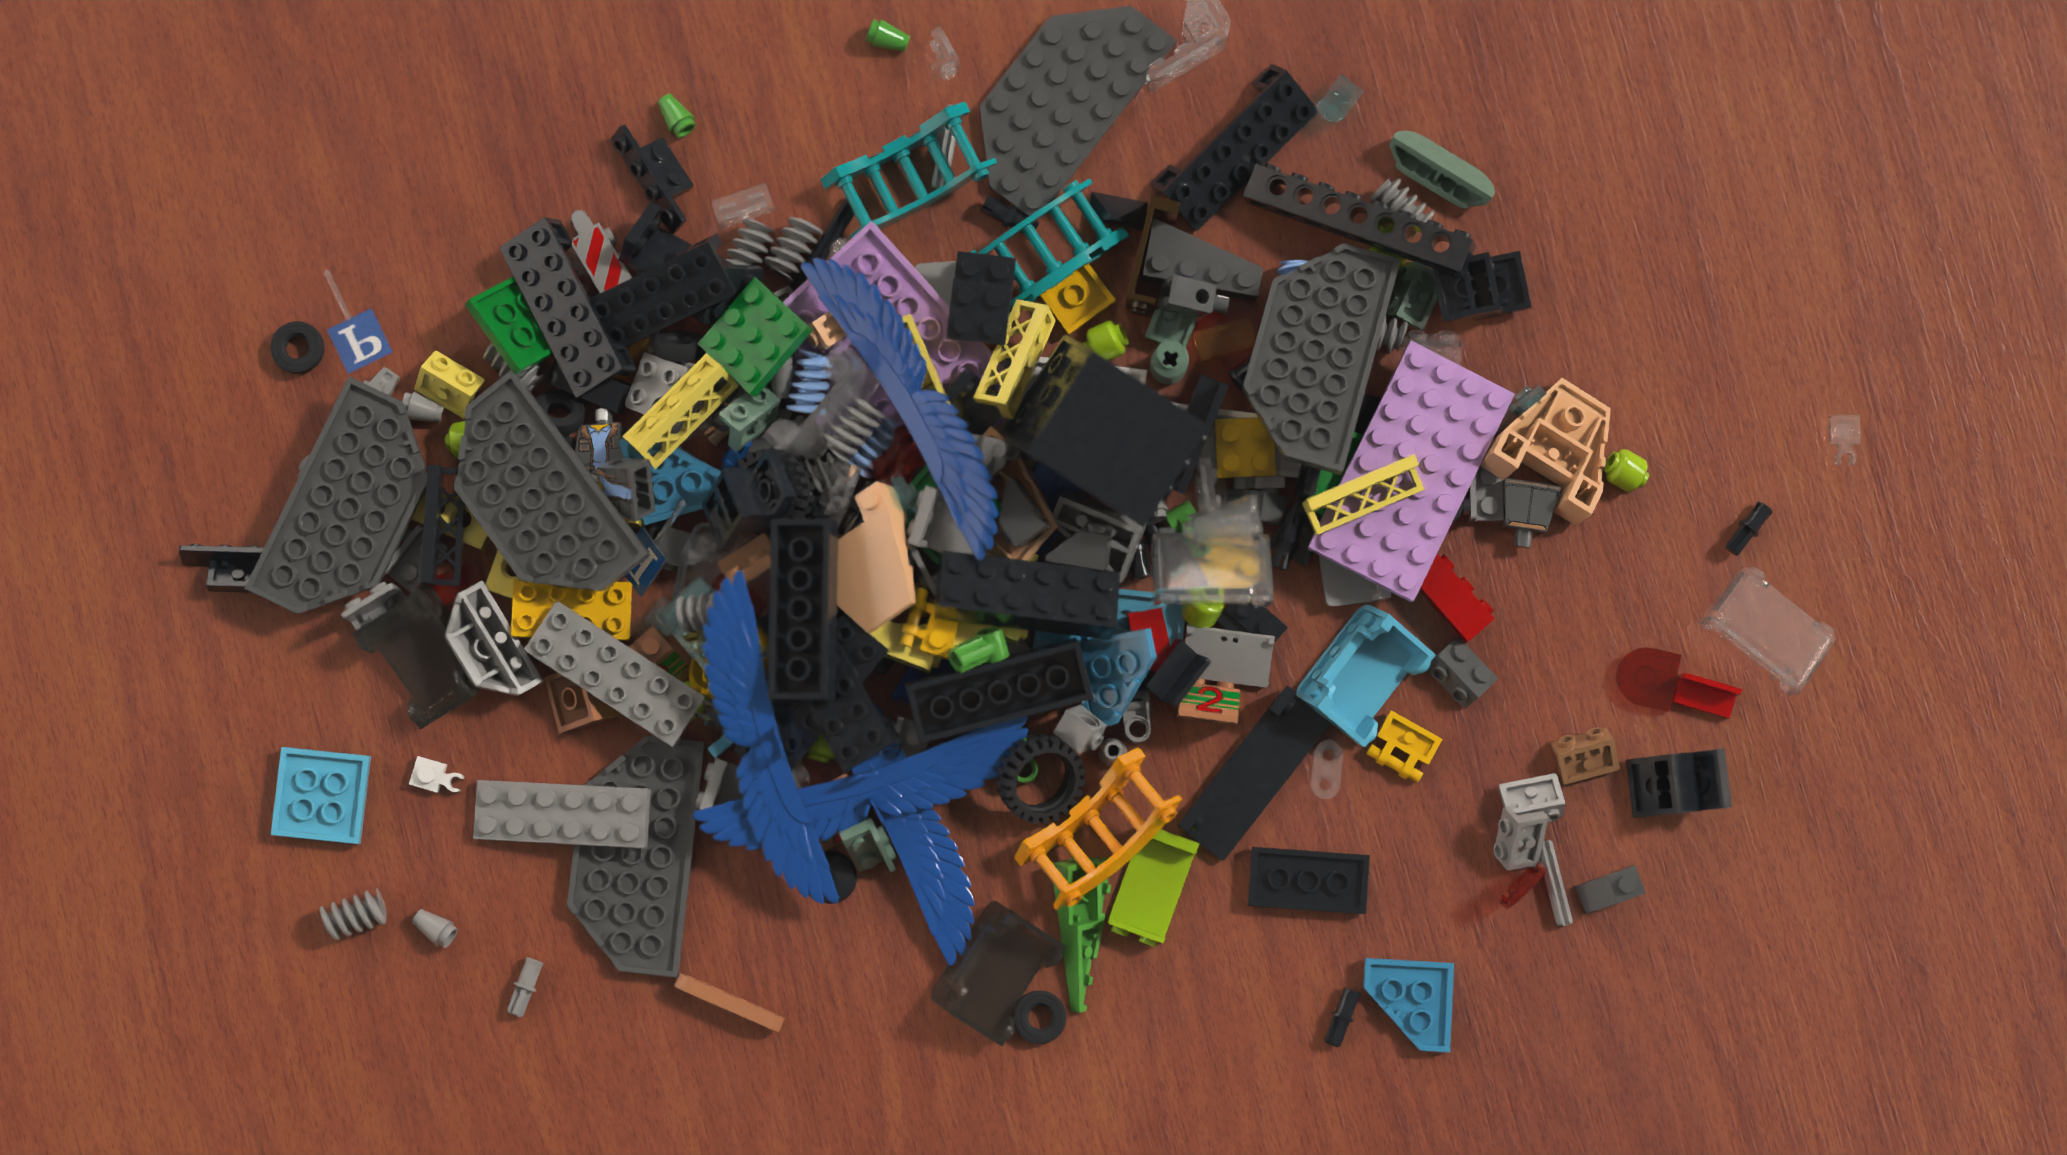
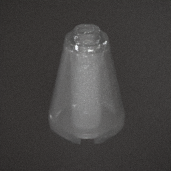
M1249 494L1189 514L1187 521L1182 522L1184 539H1189L1191 545L1254 553L1263 552V523L1260 518L1261 506L1258 494Z

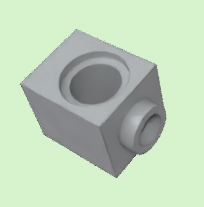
M1078 705L1066 709L1053 733L1080 754L1089 750H1095L1101 744L1104 738L1102 734L1107 725L1085 707Z

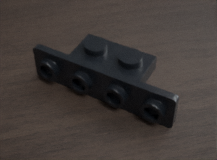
M625 124L620 126L611 137L615 150L621 154L627 163L631 175L638 180L646 198L661 207L659 215L662 223L668 227L672 234L677 232L686 222V217L673 198L690 191L694 184L663 137L640 147Z
M200 544L180 545L178 552L184 566H209L206 584L208 591L253 593L245 589V586L264 548L255 545L232 547L230 545L202 546Z

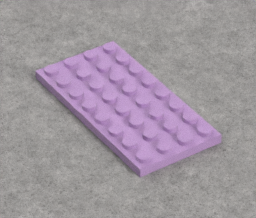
M1411 340L1338 486L1415 454L1419 463L1416 471L1425 490L1317 536L1314 533L1307 549L1413 602L1515 394ZM1409 472L1398 475L1394 485L1404 491L1415 487ZM1393 478L1386 480L1384 482L1387 484H1391ZM1379 485L1372 486L1367 498L1381 502L1385 499L1388 489ZM1366 489L1357 494L1364 496ZM1392 491L1390 498L1399 493ZM1352 496L1346 497L1341 509L1353 514L1358 511L1362 500ZM1339 501L1334 502L1330 505L1337 507ZM1366 502L1363 509L1372 505ZM1326 509L1319 523L1320 526L1331 523L1335 512ZM1339 514L1337 520L1346 516Z

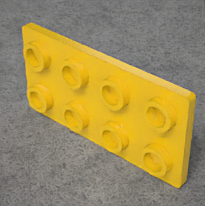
M519 578L514 579L512 637L532 638L555 602H560L619 641L630 640L631 582H616L605 592L570 587L562 588L553 585L523 582Z

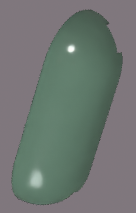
M1399 131L1394 134L1390 143V149L1396 161L1395 166L1408 177L1454 205L1465 209L1468 206H1484L1493 198L1495 188L1492 182L1477 168L1418 133Z

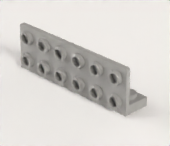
M555 602L524 649L528 654L585 689L674 749L681 741L680 735L704 701L702 694L560 602Z

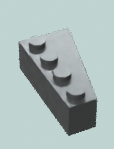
M1153 218L1142 281L1161 284V281L1175 274L1217 285V295L1256 302L1263 272L1262 267Z

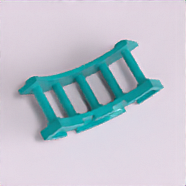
M966 102L944 108L919 126L921 131L909 138L903 135L881 148L883 152L871 158L864 155L836 166L820 179L825 189L834 186L842 189L861 227L850 235L851 239L871 221L852 185L853 179L864 174L866 178H870L888 213L883 217L873 220L879 229H883L941 200L972 180L977 182L990 174L988 170L997 164L996 159L993 158L980 162L961 126L963 123L961 118L970 112ZM945 129L947 131L951 130L970 167L958 177L955 176L937 142L939 140L938 134ZM921 144L924 147L927 146L946 182L945 185L930 194L927 193L909 159L911 155L909 151ZM892 160L895 163H899L918 199L898 209L880 174V166Z
M1090 178L1081 184L1077 180L1073 181L1063 189V195L1024 219L978 252V254L989 255L995 250L998 256L1014 258L1004 243L1022 231L1046 265L1048 275L1035 283L1033 280L1028 279L1016 261L1014 279L1020 286L1018 290L1021 294L1011 301L1010 313L1016 299L1029 302L1035 301L1036 297L1049 288L1052 289L1071 276L1074 271L1110 251L1129 236L1123 226L1114 232L1110 228L1106 229L1084 197L1082 191L1093 183ZM1072 199L1096 233V240L1098 242L1092 246H1089L1087 242L1084 243L1059 206ZM1048 213L1074 249L1073 254L1075 257L1064 264L1060 260L1056 261L1032 226L1033 223ZM974 249V250H972L970 253H977V252H976V250Z

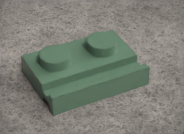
M1155 309L1144 338L1159 344L1164 341H1176L1186 348L1198 317Z

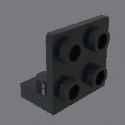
M650 202L624 239L618 261L643 273L663 263L666 252L684 253L692 244L660 228L661 220L658 219L661 207Z

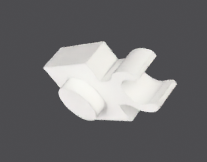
M417 756L409 784L439 793L441 785H445L452 792H461V789L454 788L451 782L455 777L465 779V777L460 773L446 774L447 764Z

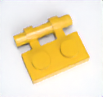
M918 588L915 595V604L909 607L911 611L907 623H903L901 629L903 636L900 645L911 648L914 638L921 639L923 641L920 652L949 660V648L953 647L960 622L934 619L935 603L933 605L926 602L929 591ZM922 612L931 615L926 630L918 627Z
M1391 710L1376 736L1386 742L1384 747L1380 749L1371 744L1366 754L1376 759L1375 763L1380 766L1386 765L1399 772L1398 776L1405 780L1410 778L1418 783L1423 772L1414 768L1417 760L1429 765L1443 739ZM1394 747L1409 755L1406 762L1391 755Z

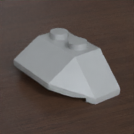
M483 580L458 593L444 637L474 687L519 696L542 683V677L517 637H512L511 626Z

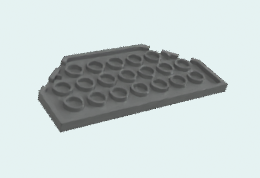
M1132 6L1050 16L980 105L986 160L995 158L997 164L988 170L990 173V189L1011 205L1017 207L1027 217L1055 200L1172 50L1177 40Z
M1343 243L1335 247L1333 251L1300 265L1298 269L1286 275L1283 274L1273 279L1242 390L1285 460L1342 475L1399 268L1400 258Z
M513 370L509 371L466 406L464 416L466 423L464 436H461L458 456L460 463L458 476H455L454 489L521 581L605 592L650 556L599 484Z
M348 376L245 589L297 614H302L370 590L381 583L426 491L427 469L402 401Z
M645 736L634 747L585 784L586 786L651 789L647 848L574 844L567 906L610 958L618 971L678 977L697 823L693 813L698 810L695 808V804L701 788L706 742L681 739L674 749L657 737Z

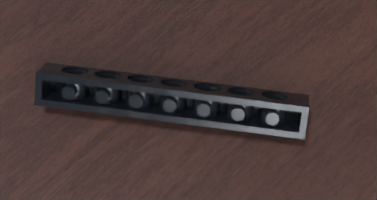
M1266 163L1265 166L1255 164L1243 194L1248 204L1463 279L1476 248L1474 240L1471 239L1469 233L1459 229H1455L1454 232L1443 229L1444 226L1441 223L1433 220H1427L1425 223L1417 220L1416 215L1408 211L1400 210L1397 213L1388 210L1389 206L1379 201H1373L1372 204L1362 201V197L1353 192L1346 191L1345 194L1336 192L1333 186L1324 182H1319L1318 185L1307 182L1308 178L1298 173H1292L1291 176L1284 174L1279 167ZM1276 186H1286V190L1283 194H1272L1273 189ZM1303 195H1313V199L1309 204H1299V200ZM1331 204L1340 205L1339 211L1335 214H1327L1326 209ZM1358 213L1367 214V219L1363 223L1356 224L1353 222L1354 216ZM1391 222L1395 224L1391 232H1380V228L1384 223ZM1412 232H1419L1422 234V237L1418 242L1410 243L1407 241L1408 235ZM1441 241L1449 243L1448 249L1444 252H1436L1434 250L1435 245Z

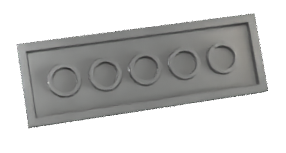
M477 780L473 839L647 848L651 789Z

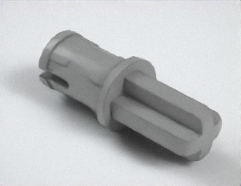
M529 957L525 959L526 961L518 981H514L516 987L507 1008L508 1013L518 1017L524 1015L532 992L537 990L534 987L544 964Z

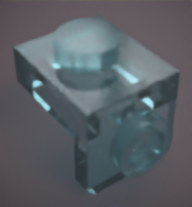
M1341 74L1316 106L1321 109L1320 114L1330 122L1336 121L1340 123L1365 91Z
M1527 385L1514 395L1517 400L1510 404L1509 407L1519 417L1547 393L1540 385L1532 388Z
M902 476L891 480L898 500L907 513V518L910 519L916 516L919 509L916 506V500L919 494L914 484H907Z

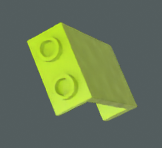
M1160 829L1129 861L1107 922L1113 925L1111 931L1128 937L1129 932L1140 935V942L1156 947L1157 942L1164 944L1166 932L1193 857L1196 855L1200 843Z

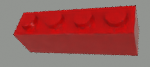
M1437 553L1419 592L1466 644L1495 619L1491 615L1494 611L1483 598L1478 600L1472 593L1474 587L1465 577L1459 578L1452 569L1455 566L1444 554L1440 557Z

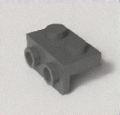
M1459 636L1454 638L1431 661V665L1428 668L1432 677L1464 709L1476 701L1498 679Z

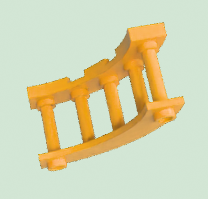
M1140 748L1118 756L1099 782L1102 788L1092 798L1090 795L1085 796L1076 806L1068 811L1071 817L1058 827L1052 823L1045 829L1022 841L1014 859L1020 866L1031 861L1038 863L1060 891L1053 904L1056 910L1066 905L1072 907L1077 904L1084 894L1101 884L1132 859L1158 833L1165 823H1168L1176 816V808L1182 798L1177 795L1164 801L1140 773L1141 768L1139 766L1146 757ZM1129 780L1136 785L1155 808L1146 822L1123 796L1124 791L1122 789ZM1109 802H1114L1137 830L1123 846L1099 818V812ZM1084 825H1090L1113 853L1109 859L1097 868L1073 840V834ZM1058 845L1060 847L1064 846L1087 875L1069 884L1046 856L1047 852Z

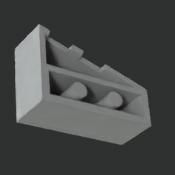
M1065 490L1059 496L1053 512L1058 525L1057 530L1067 538L1083 526H1088V523L1103 524L1106 526L1105 529L1113 530L1109 565L1105 569L1120 572L1119 582L1121 583L1127 576L1146 525L1143 528L1114 509Z

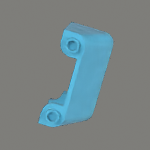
M1366 604L1352 615L1298 686L1296 695L1349 738L1365 748L1377 736L1378 723L1373 717L1407 673L1411 675L1424 673L1430 667L1431 661L1436 654L1390 614Z

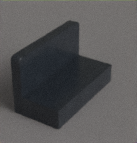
M1176 638L1141 684L1159 701L1177 707L1210 665L1211 661L1207 657L1197 654L1182 639Z

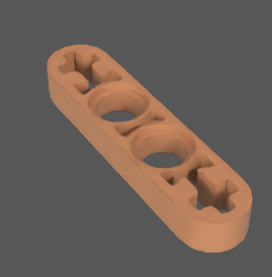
M679 973L674 987L774 1031L780 1032L785 1021L784 1017L684 973Z

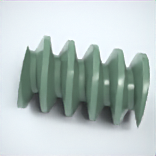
M1176 341L1160 343L1154 350L1150 362V371L1153 378L1165 385L1180 381L1184 377L1189 363V354L1186 348ZM1165 359L1168 362L1175 361L1174 367L1171 364L1165 366Z

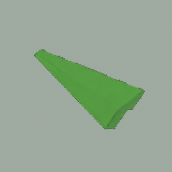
M1110 857L1089 859L1097 868ZM1074 858L1053 863L1069 884L1087 875ZM1108 878L1084 894L1082 899L1074 906L1069 907L1066 905L1057 910L1071 1011L1078 1013L1087 1010L1084 998L1087 985H1092L1093 977L1089 975L1092 959H1097L1106 914L1102 912L1105 894H1110L1112 886L1108 884ZM1054 884L1055 898L1057 899L1060 891Z

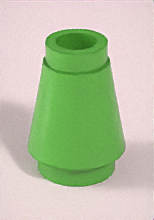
M873 19L865 41L872 43L871 46L905 52L910 35L905 34L882 19L880 21Z
M666 94L658 100L657 104L671 134H675L677 138H682L695 129V117L672 94Z

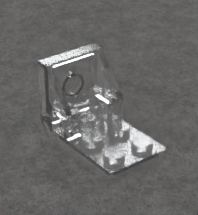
M1187 0L1182 36L1186 43L1173 51L1175 55L1166 60L1161 57L1148 66L1150 70L1146 73L1145 85L1150 93L1155 92L1225 49L1231 18L1219 0Z

